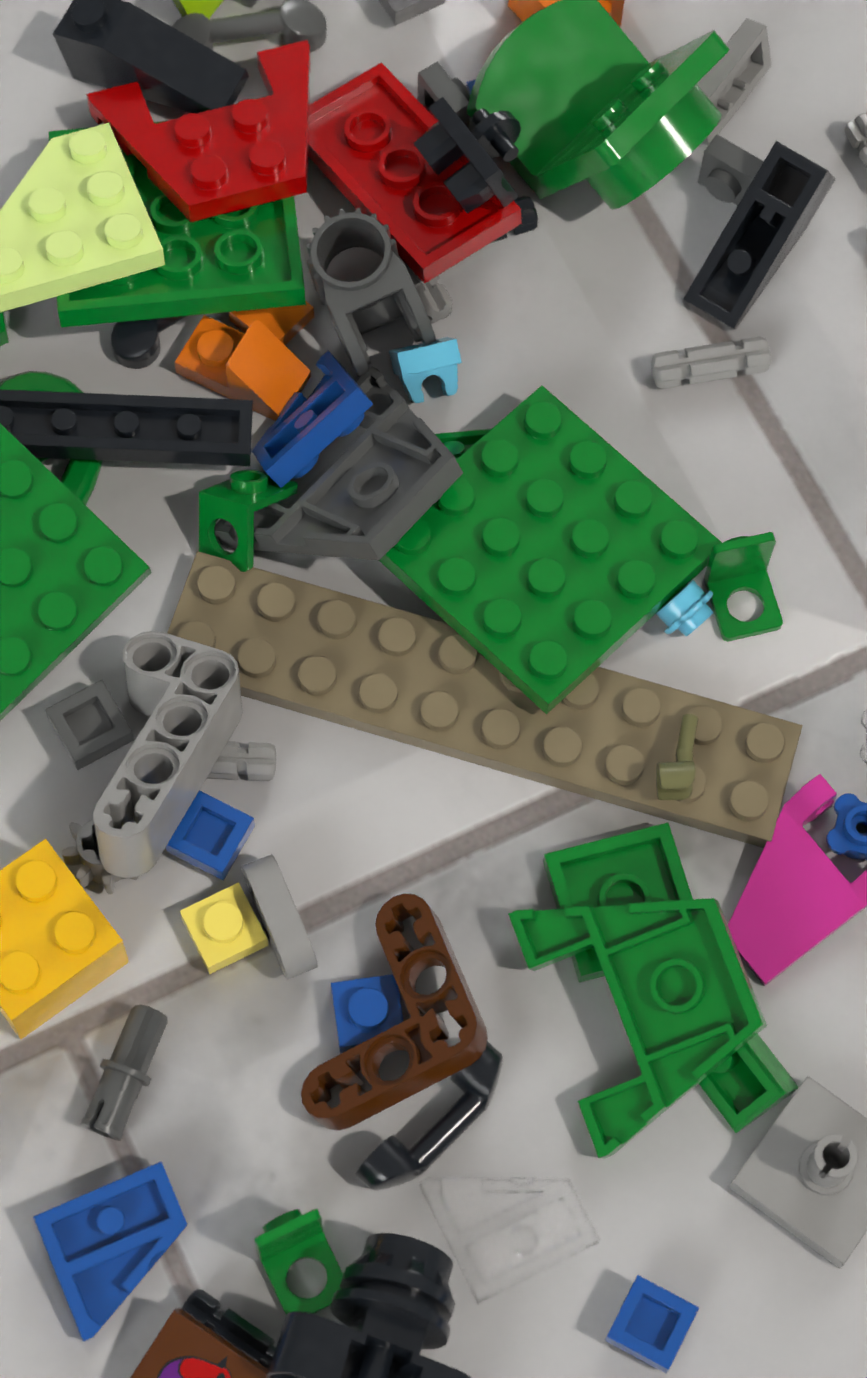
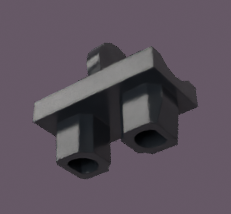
M444 97L431 105L429 109L438 122L430 127L413 144L437 175L463 155L468 160V163L443 182L465 212L468 214L487 202L494 195L504 207L519 197L503 176L500 168L493 161V158L501 156L505 162H509L515 159L519 153L515 142L520 135L521 126L515 116L509 111H498L490 114L486 109H480L472 117L476 127L471 133Z

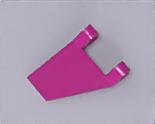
M821 774L805 784L784 804L776 821L772 841L766 842L728 923L740 957L764 986L867 907V869L855 881H847L803 828L804 825L818 818L835 803L833 798L836 797L837 793Z

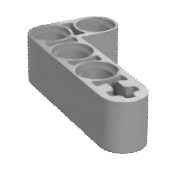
M157 631L140 633L132 637L124 646L122 655L129 703L136 711L149 716V719L102 793L93 811L101 865L110 874L122 878L141 876L150 871L157 863L239 724L243 713L239 668L237 661L232 655L223 650Z

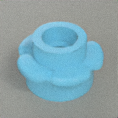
M694 580L690 581L656 613L668 626L664 632L671 634L679 629L685 637L691 634L713 614L712 609L706 604L712 598L713 592L709 590L705 593Z

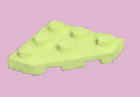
M109 123L51 138L0 210V313L165 265L163 247Z

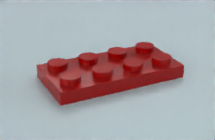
M381 62L309 105L308 157L356 209L360 208L361 213L368 216L375 213L378 222L382 226L389 225L391 239L396 241L398 255L425 284L522 224L521 208L514 201L504 207L494 195L487 202L468 214L465 212L443 182L468 163V160L463 155L439 175L434 172L413 143L438 121Z

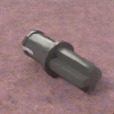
M135 1005L131 1009L110 1060L102 1059L100 1067L104 1072L93 1100L80 1125L102 1136L108 1137L110 1135L109 1137L114 1140H121L128 1117L142 1086H149L151 1078L146 1073L168 1023L166 1015L146 1005Z

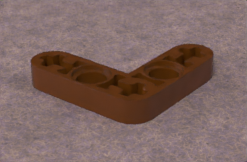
M404 893L392 897L384 903L377 914L375 922L377 936L411 1018L320 1064L309 1073L303 1082L301 1090L302 1104L314 1119L330 1130L350 1128L469 1067L481 1057L486 1049L488 1040L486 1026L442 923L426 901L415 894ZM413 917L416 920L413 923V929L424 947L414 950L401 934L404 932L402 922L407 918ZM432 966H442L446 969L445 982L440 989L428 995L416 992V981L421 972ZM447 1010L462 1028L459 1031L461 1041L451 1047L446 1042L449 1038L446 1025L438 1015V1013ZM398 1050L409 1052V1066L402 1076L391 1081L380 1079V1064L388 1054ZM359 1071L362 1072L367 1082L372 1086V1089L368 1092L360 1086L364 1082L357 1075ZM339 1084L343 1088L339 1093L341 1103L331 1108L327 1104L331 1099L329 1089Z

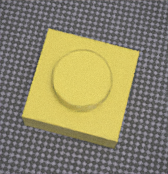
M239 882L180 910L181 919L209 974L269 946L268 938Z

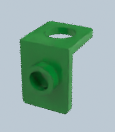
M240 470L233 472L229 480L199 491V552L229 560L241 572L252 569L254 560V512L297 494L298 483L289 481L280 488L264 472ZM218 519L228 521L237 533L238 545L234 552L224 550L216 540L215 524Z
M773 532L754 536H739L712 547L704 575V582L707 591L711 590L713 592L710 601L724 641L730 642L780 630L782 627L783 619L767 573V567L776 543ZM739 591L752 592L761 600L763 613L754 621L744 622L737 620L728 610L727 600L729 597Z
M299 1209L292 1210L266 1223L262 1227L264 1234L256 1237L254 1242L259 1259L285 1314L287 1315L290 1312L315 1314L329 1307L335 1292L341 1290L340 1283L343 1272L324 1235L322 1218L318 1209H313L303 1215ZM301 1259L316 1260L323 1265L327 1272L325 1288L320 1294L312 1298L296 1296L287 1285V1273L290 1267Z

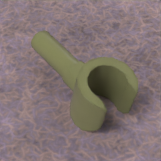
M685 714L682 717L676 749V762H657L656 788L659 800H685L692 795L696 774L692 752L698 725V717L693 714Z

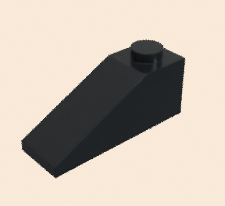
M73 0L53 32V36L73 79L107 89L138 81L145 100L189 113H201L233 105L249 78L247 69L132 3L122 0Z
M775 141L683 299L736 330L805 232L835 181L833 175L827 169Z

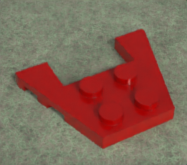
M308 40L257 52L258 70L269 96L245 99L237 104L201 113H189L177 119L154 123L138 81L86 94L91 117L98 125L102 123L110 124L119 147L127 155L134 154L147 168L149 179L190 222L307 193L309 79L311 73L310 45Z

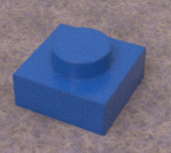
M199 790L168 842L166 850L168 853L224 881L255 827L254 818Z
M393 974L331 983L340 1053L403 1022L399 988Z
M637 1275L605 1341L667 1373L699 1307Z

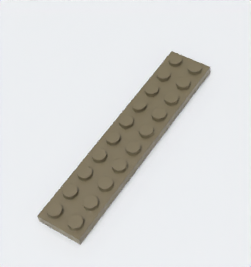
M199 551L196 552L167 634L223 650L232 655L238 663L241 696L764 848L767 841H772L803 726L602 667H597L548 714H545L445 622L254 567L246 572H241L229 560ZM685 714H693L698 717V725L692 752L696 769L692 795L685 800H659L656 788L657 762H676V749L682 717Z

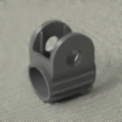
M341 208L337 216L332 218L324 216L325 223L319 229H312L314 238L312 243L306 244L310 259L307 260V265L314 288L319 293L322 305H327L333 326L357 376L369 372L368 365L371 364L366 352L368 349L362 335L400 317L404 318L415 343L421 341L425 346L436 342L432 325L405 264L399 258L396 241L391 239L389 225L382 226L378 222L375 213L368 216L362 214L360 208H357L355 212L345 213ZM350 248H367L383 258L380 266L374 273L359 281H340L326 273L334 257ZM379 301L378 303H376L375 305H373V306H371V307H368V308H365V309H361V308H364V307H366V306H368V305H370V304H372V303H375V302Z

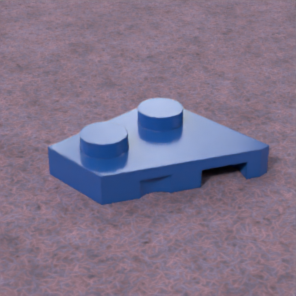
M329 350L315 364L325 375L310 396L306 398L301 392H295L281 410L280 416L275 423L266 430L252 449L253 454L264 471L280 488L286 485L292 478L297 479L307 474L317 463L319 453L337 437H344L353 432L364 419L365 412L373 405L348 371Z
M162 1161L33 1216L83 1342L97 1334L188 1226Z

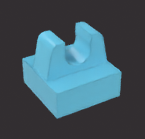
M443 337L425 346L422 343L389 350L393 373L399 376L410 401L414 403L424 402L421 385L423 380L430 375H436L440 379L444 395L451 396L456 394L458 390L457 364L462 363L457 339Z

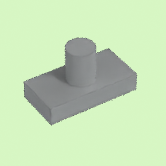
M746 18L726 45L730 49L728 53L697 83L722 114L719 123L702 144L708 146L716 134L720 133L771 67L766 25Z

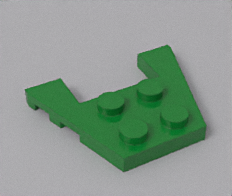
M715 898L629 903V905L600 907L576 906L551 910L526 909L516 910L508 914L528 969L532 971L539 970L594 947L641 1070V1076L578 1100L598 1158L604 1159L614 1155L767 1026L720 904Z

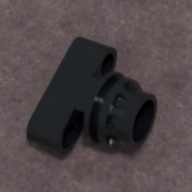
M393 1233L370 1235L366 1240L362 1256L346 1267L340 1283L341 1290L335 1292L332 1298L330 1310L344 1325L311 1313H288L285 1317L267 1378H471L460 1370L420 1355L421 1350L438 1349L445 1346L448 1342L450 1326L447 1322L452 1317L455 1307V1301L448 1284L453 1269L452 1259L437 1247L409 1236Z

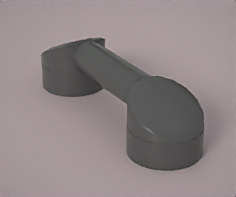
M286 0L282 3L280 9L210 20L203 14L191 13L181 17L172 25L173 28L212 50L213 43L281 33L284 45L308 40L311 53L318 50L324 44L327 37V25L324 14L316 5L307 0Z

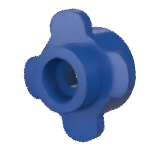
M843 794L837 798L834 804L837 819L833 829L827 834V845L836 854H843L856 860H867V832L862 834L856 830V825L859 823L867 826V803L861 802L854 794Z

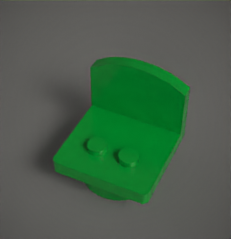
M560 0L522 21L493 49L477 75L471 91L467 114L472 118L476 111L486 109L490 114L498 111H509L515 116L521 126L520 135L515 142L519 153L509 163L540 199L586 179L609 208L615 210L635 200L667 176L717 126L722 114L697 83L730 49L716 31L712 30L649 63L598 0Z

